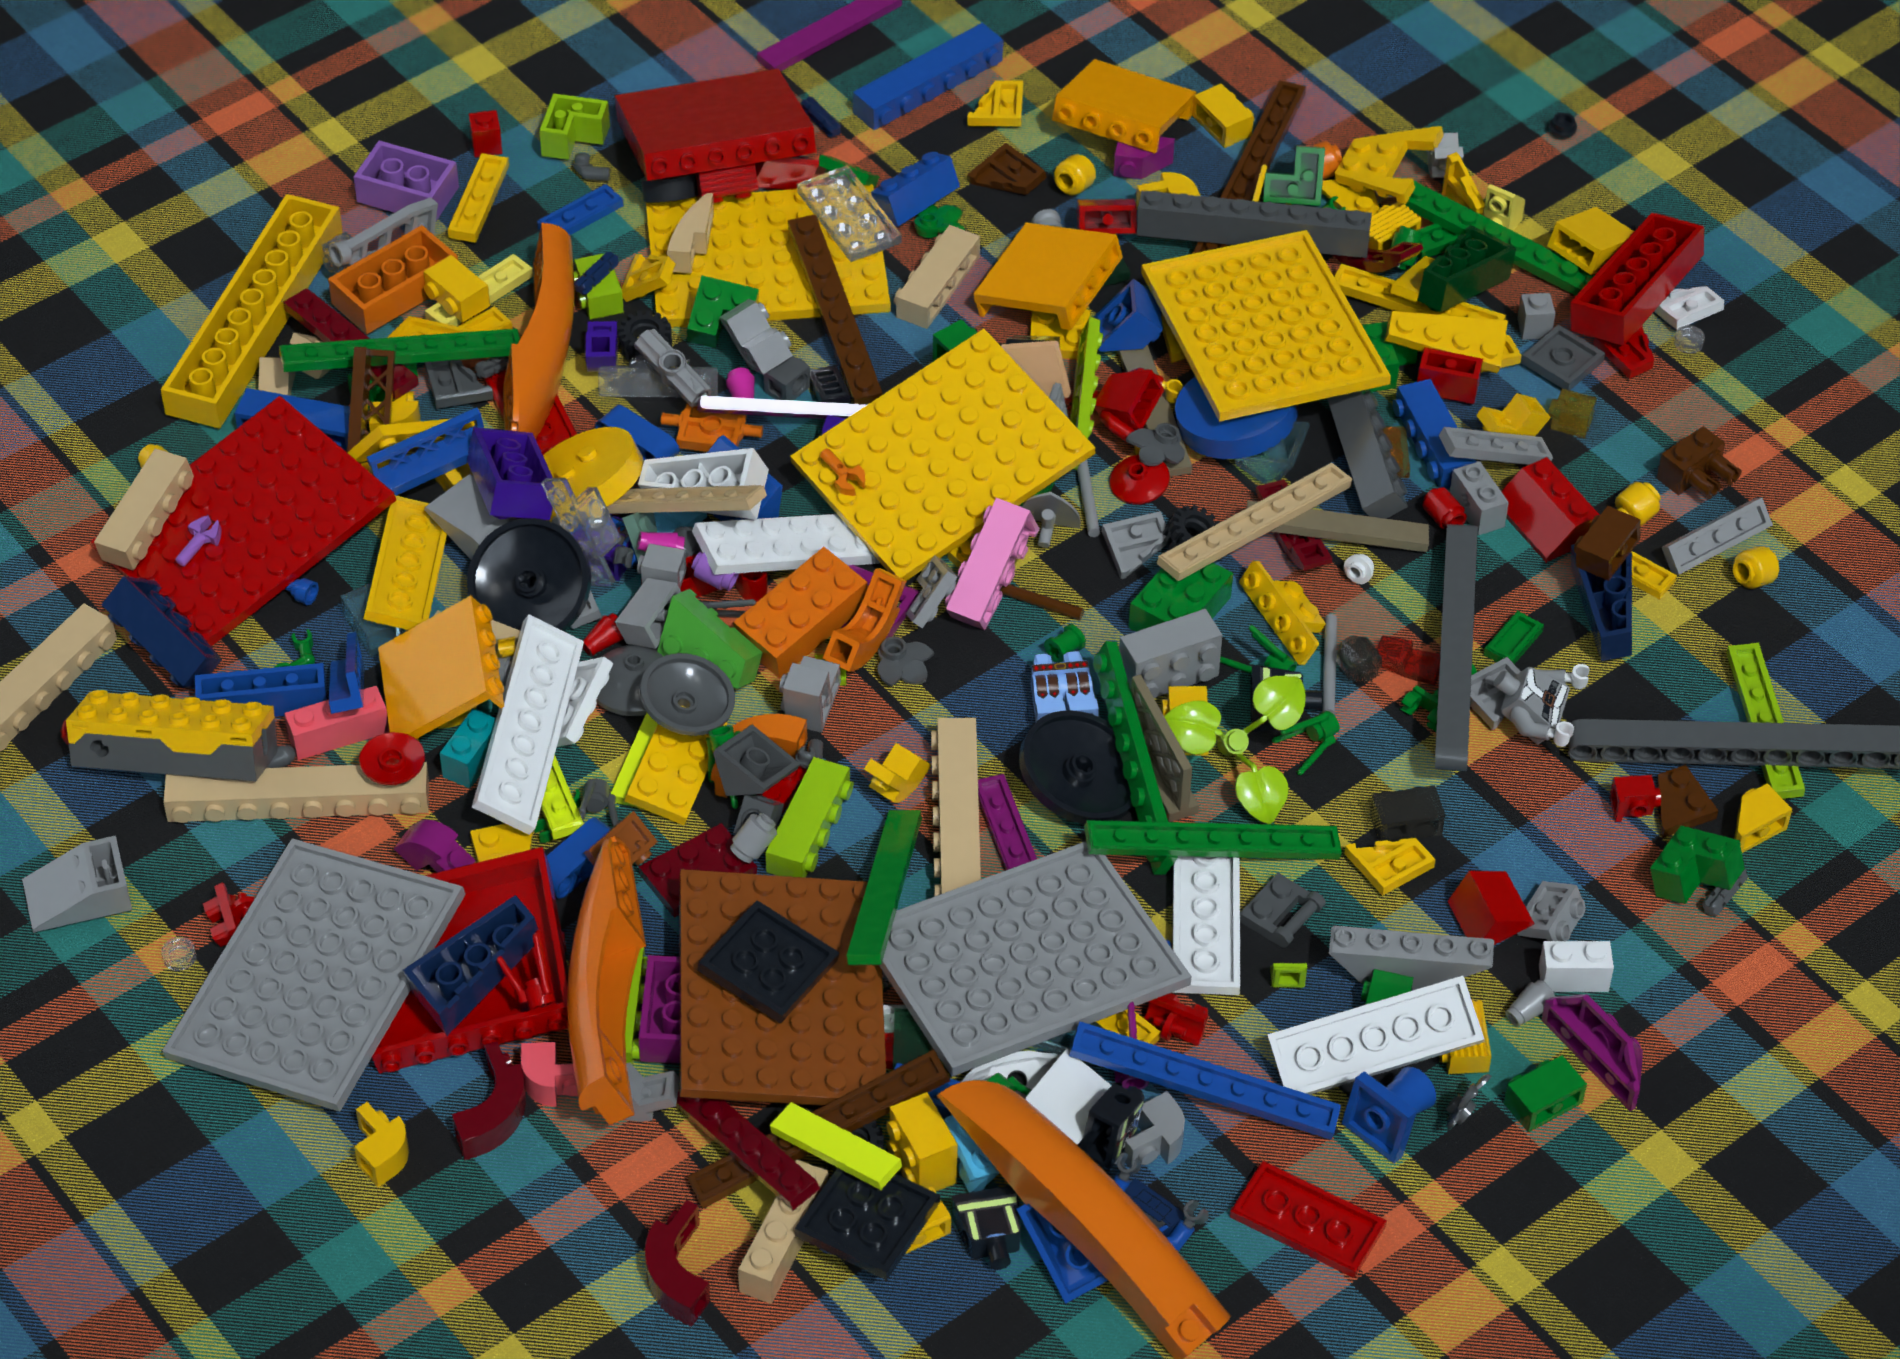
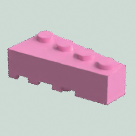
M999 498L995 499L993 506L989 505L983 517L984 526L980 534L976 533L970 546L972 552L969 559L961 564L958 571L959 581L955 589L945 600L946 610L951 618L984 631L1002 600L1003 592L1000 591L1002 585L1005 587L1008 584L1010 585L1015 576L1014 563L1016 559L1020 558L1023 560L1028 551L1026 546L1028 537H1036L1040 529L1030 510Z

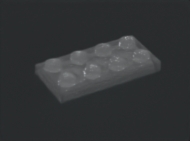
M848 165L797 183L798 194L811 211L816 214L817 219L850 262L902 243V234Z

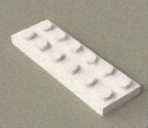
M837 514L697 522L692 530L702 552H705L708 564L714 575L731 574L734 572L749 573L797 569L823 547H826L848 566L880 563L868 550L866 544L853 533Z
M1178 856L1173 864V951L1192 978L1190 986L1172 993L1240 994L1239 857Z
M1464 976L1268 1034L1269 1043L1283 1086L1309 1095L1354 1082L1355 1078L1363 1071L1370 1076H1374L1484 1042V1036Z

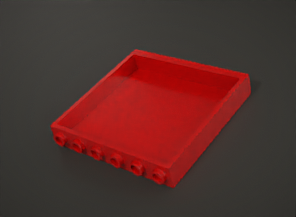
M779 68L615 95L618 123L647 181L816 153L814 126Z
M539 847L425 875L463 886L466 893L436 947L516 895L534 916L538 930L542 932L549 979L556 1002L530 1010L528 1002L520 1004L516 991L505 976L447 1036L410 990L372 1056L379 1074L395 1072L401 1068L417 1064L431 1063L434 1060L453 1055H463L469 1051L485 1048L484 1045L495 1041L500 1045L518 1039H528L534 1035L566 1029L568 1027L567 991L569 972L550 865L544 848ZM534 947L511 970L524 990L527 989L525 982L539 978Z

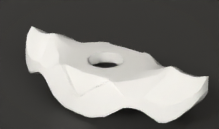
M1035 1051L1015 1052L972 1069L962 1082L970 1080L987 1081L996 1073H1001L1007 1079L1009 1074L1020 1072L1026 1078V1087L1033 1089L1061 1055ZM1018 1090L1015 1091L1024 1099L1027 1097L1025 1094L1019 1092Z

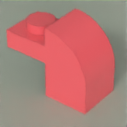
M556 1042L521 1043V1066L524 1074L525 1090L533 1100L542 1105L557 1107V1095L578 1096L573 1064H558Z

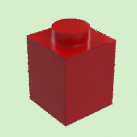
M497 110L469 113L474 157H480L481 153L490 155L503 154Z

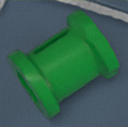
M1069 624L1064 627L1063 633L1055 638L1050 637L1047 639L1044 646L1051 659L1056 663L1063 662V655L1067 652L1083 649L1086 646V639L1079 628L1074 624Z

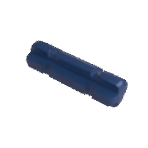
M812 96L801 101L805 113L830 138L841 134V125Z
M611 251L606 252L574 282L575 291L581 295H586L591 291L592 287H595L610 273L609 271H612L619 264L618 256Z

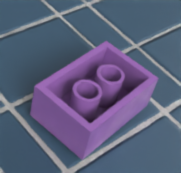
M378 141L354 175L356 200L359 203L395 213L407 205L431 197L438 203L437 221L459 188L457 163Z

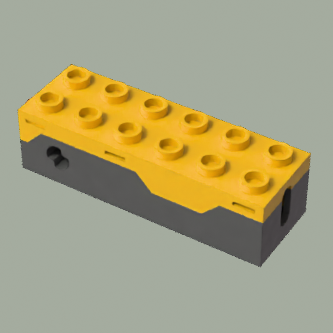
M106 690L90 691L71 715L64 720L61 730L63 741L69 745L71 766L257 781L278 751L274 706L262 705L259 702L243 704L231 703V701L226 699L205 701L197 697L180 699L170 698L163 694L141 696L135 692L116 694L108 693Z

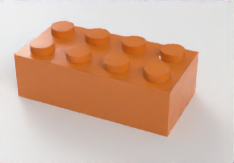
M421 225L328 278L331 304L367 335L428 300L429 297L424 291V271L450 255L458 260V255Z
M823 547L733 622L734 628L763 652L760 663L780 679L783 674L790 670L792 663L798 664L803 656L809 655L832 635L833 630L841 628L855 616L868 589V583L826 547Z

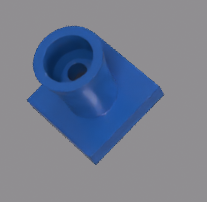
M1404 1067L1386 1087L1363 1071L1355 1078L1341 1124L1392 1163H1396L1403 1157L1416 1114L1431 1108L1435 1104V1088L1427 1075L1414 1067Z

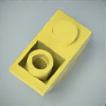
M1490 184L1487 187L1483 216L1514 231L1522 221L1526 199Z

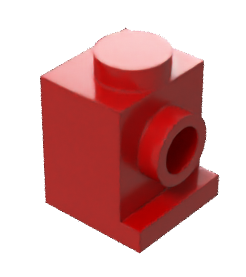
M1652 775L1613 777L1609 798L1615 822H1622L1623 817L1652 815L1654 807L1661 806V791L1659 787L1655 788Z

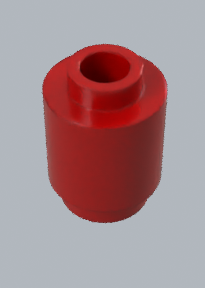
M1434 488L1426 494L1423 509L1442 529H1447V524L1463 525L1465 523L1467 515L1464 513V507L1446 488Z

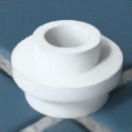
M1355 554L1346 559L1344 571L1352 582L1365 584L1373 576L1374 564L1368 556Z

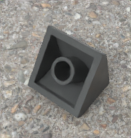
M750 725L716 748L713 753L726 796L762 794L800 766L798 761L754 725Z

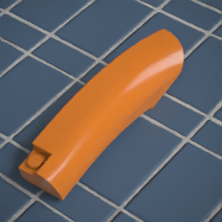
M541 223L533 262L535 308L518 344H511L503 383L505 430L533 433L535 439L551 411L561 384L574 316L575 294L572 240L563 228L549 223Z
M616 836L604 840L589 878L574 933L567 991L569 1040L579 1106L582 1111L592 1107L595 1114H601L609 1125L635 1115L626 1065L625 1030L632 977L641 948L646 947L630 850Z
M984 1080L960 1082L946 1088L937 1095L1026 1205L1030 1204L1058 1229L1105 1276L1174 1359H1184L1208 1337L1228 1322L1231 1315L1140 1207L1074 1141L1021 1095L1004 1085Z

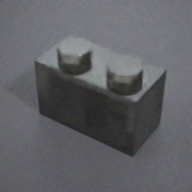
M1435 785L1372 794L1369 815L1378 841L1388 840L1396 842L1400 839H1421L1442 835L1445 812Z

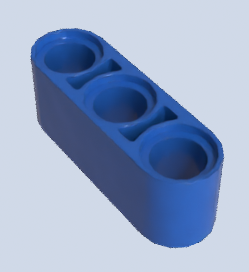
M622 405L615 406L595 423V429L618 427L628 431L644 460L674 457L680 452L679 446L672 436Z
M596 817L585 822L546 856L550 865L554 893L557 898L561 899L567 896L592 873L594 865L584 852L611 829V827Z

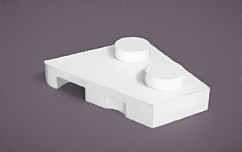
M1707 286L1693 287L1691 289H1673L1670 295L1666 297L1654 312L1677 330L1724 310V300Z

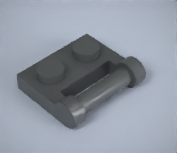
M1277 873L1240 912V922L1276 945L1286 948L1293 941V935L1314 912L1318 913L1326 905V901L1318 892H1309L1280 873ZM1297 903L1302 905L1284 926L1277 927Z

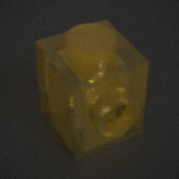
M1562 388L1558 400L1552 399L1548 415L1552 417L1551 429L1585 439L1593 420L1597 398Z

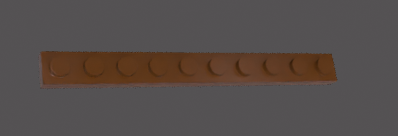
M1279 80L1220 198L1252 201L1261 167L1264 164L1267 165L1268 171L1305 97L1306 86ZM1198 241L1192 254L1231 245Z

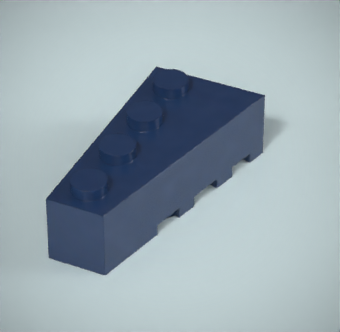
M515 895L403 969L411 992L447 1036L505 977L497 962V957H503L506 964L512 970L534 947L533 934L538 930L534 916Z

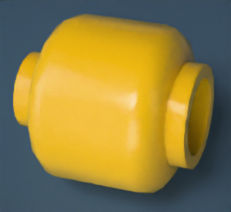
M1080 154L1070 155L1059 163L1054 171V180L1057 187L1063 193L1071 196L1078 195L1089 188L1096 178V170L1090 159Z
M1633 482L1617 495L1615 505L1617 510L1640 519V526H1643L1659 512L1661 497L1650 483Z
M1756 546L1738 553L1734 559V577L1745 588L1755 589L1774 582L1778 577L1779 561L1775 553L1766 546Z

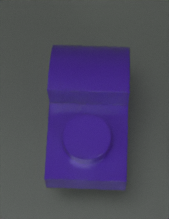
M617 321L587 322V372H617Z

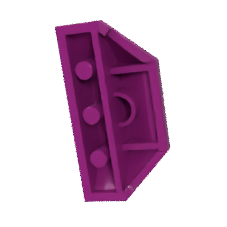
M1588 994L1550 997L1547 999L1541 1021L1630 1112L1634 1110L1640 1091L1643 1049L1634 1037L1629 1036L1619 1026L1615 1017L1609 1013L1607 1014Z

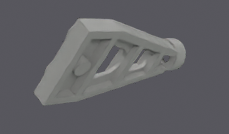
M430 197L407 205L349 240L331 244L329 246L331 261L338 267L358 262L391 243L392 231L405 224L404 235L421 225L434 235L438 203ZM379 237L378 249L367 251L368 243Z

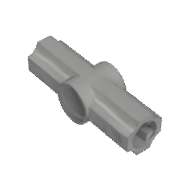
M647 329L634 343L635 349L660 374L662 382L667 386L673 387L691 407L697 406V400L700 396H709L712 393L710 386L688 365L684 354L679 350L673 349L655 329ZM672 366L678 367V368L675 369V370H669V369H667V368L672 367Z

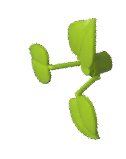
M1272 676L1262 680L1254 689L1252 701L1255 710L1263 716L1242 730L1231 729L1222 732L1217 729L1221 722L1220 711L1214 705L1205 701H1191L1181 704L1164 715L1182 750L1193 755L1208 752L1214 747L1217 739L1218 749L1223 755H1235L1236 760H1240L1247 765L1252 772H1243L1236 778L1235 793L1238 801L1256 820L1265 824L1274 822L1287 800L1288 782L1283 773L1277 768L1265 766L1258 770L1257 766L1242 753L1249 744L1247 734L1266 720L1276 730L1288 729L1298 722L1306 701L1304 685L1300 678L1297 676Z

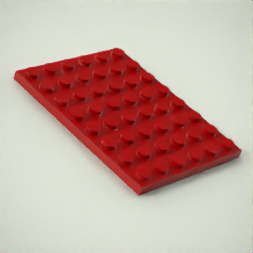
M278 396L190 464L194 475L191 486L185 490L178 501L175 511L170 513L163 524L161 533L154 538L148 547L146 556L139 561L136 568L131 570L112 563L110 564L123 576L157 581L162 587L158 593L163 597H170L176 604L172 610L186 616L192 623L189 630L201 634L212 647L394 503L396 497L393 491L284 398ZM209 515L212 522L206 529L209 530L218 520L222 530L218 546L212 543H205L186 566L177 564L175 558L194 537L190 533L188 525L201 517ZM95 537V538H94L92 541H90V542H91L93 548L97 551V548H96V546H95V544H94V541H95V539L97 538V537Z

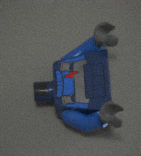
M1122 1153L1117 1160V1166L1121 1172L1119 1175H1115L1113 1180L1140 1207L1179 1252L1195 1231L1193 1226L1195 1224H1204L1208 1220V1211L1202 1209L1194 1217V1211L1200 1204L1198 1201L1191 1200L1187 1202L1184 1206V1212H1182L1138 1179L1134 1178L1130 1181V1175H1135L1141 1169V1162L1136 1158L1132 1168L1126 1169L1124 1164L1128 1158V1153Z

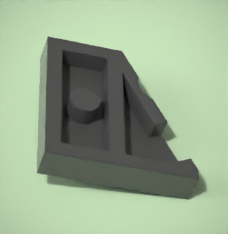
M461 360L424 362L436 409L493 399L492 388L489 385L483 386L477 380V375L470 368L463 366Z

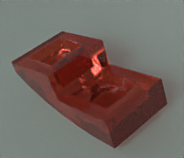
M1382 635L1373 656V662L1381 667L1415 681L1435 685L1439 676L1440 654L1413 649L1412 640Z

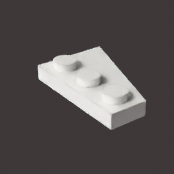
M600 657L578 663L557 747L575 744L583 735V726L588 716L596 708V699L601 689L609 680V672L613 663L607 658Z

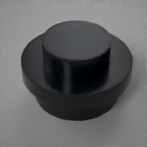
M1558 113L1550 120L1549 131L1558 138L1571 137L1577 131L1575 118L1568 113Z

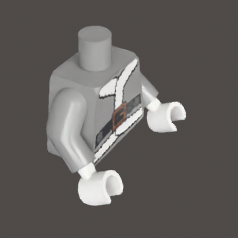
M1578 664L1573 667L1572 673H1566V670H1544L1527 667L1515 676H1512L1507 671H1502L1494 681V686L1505 693L1501 707L1502 714L1515 725L1520 735L1529 737L1537 745L1544 740L1548 741L1550 738H1553L1557 746H1566L1574 732L1573 724L1566 721L1560 722L1570 690L1566 682H1571V685L1576 689L1585 688L1589 680L1586 677L1589 674V667L1584 664Z

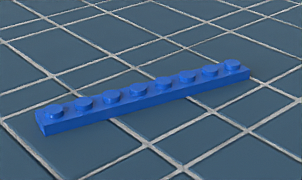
M1079 1021L1069 1054L1070 1057L1329 1140L1332 1139L1335 1133L1341 1108L1340 1104Z

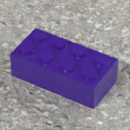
M473 427L467 462L489 515L498 519L516 517L550 520L557 486L533 433Z

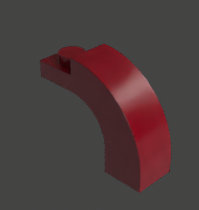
M497 1041L484 1045L487 1067L495 1085L494 1091L482 1104L452 1114L454 1133L465 1161L484 1155L502 1145L516 1131L525 1113L526 1091L521 1063L512 1066L508 1052L502 1054Z
M686 1200L679 1210L676 1209L671 1213L667 1224L658 1220L654 1221L646 1239L645 1263L648 1285L656 1302L670 1316L692 1327L710 1302V1287L708 1281L687 1271L677 1260L680 1251L700 1225L699 1206Z

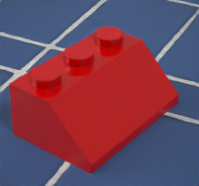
M1548 457L1523 467L1501 491L1509 502L1506 519L1545 562L1570 552L1571 545L1575 544L1580 536H1584L1588 532L1596 515L1600 516Z

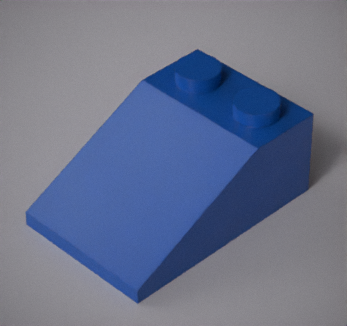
M1024 1204L1017 1208L1065 1304L1108 1281L1058 1229L1030 1204Z

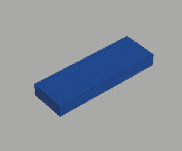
M604 184L537 221V228L540 230L541 223L554 224L563 228L571 235L623 207V198L607 184Z

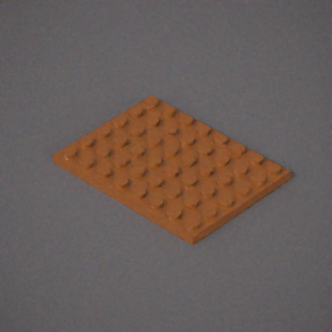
M680 870V1097L827 1105L886 1074L882 969L879 965H848L847 961L848 948L868 882ZM757 900L840 952L838 961L781 1024L697 971L699 961Z

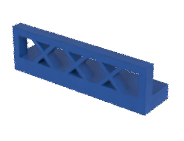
M476 407L367 456L370 472L393 491L395 495H398L467 464L473 427L464 431L461 429L465 424L472 421L475 423L473 427L484 428L481 412ZM446 434L442 441L434 443L437 437ZM419 447L415 453L406 455L410 449ZM391 459L388 465L378 469L377 464Z
M356 632L347 634L346 659L332 661L330 665L329 706L331 714L363 707L364 663Z

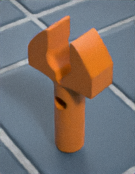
M824 449L820 453L821 459L839 476V479L835 481V488L841 494L856 496L855 488L848 483L847 479L857 481L865 489V471L859 464L854 468H847L830 449Z

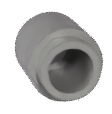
M763 813L759 815L751 814L733 837V844L730 847L731 851L739 859L747 863L758 859L777 835V831L774 828L776 826L775 822Z

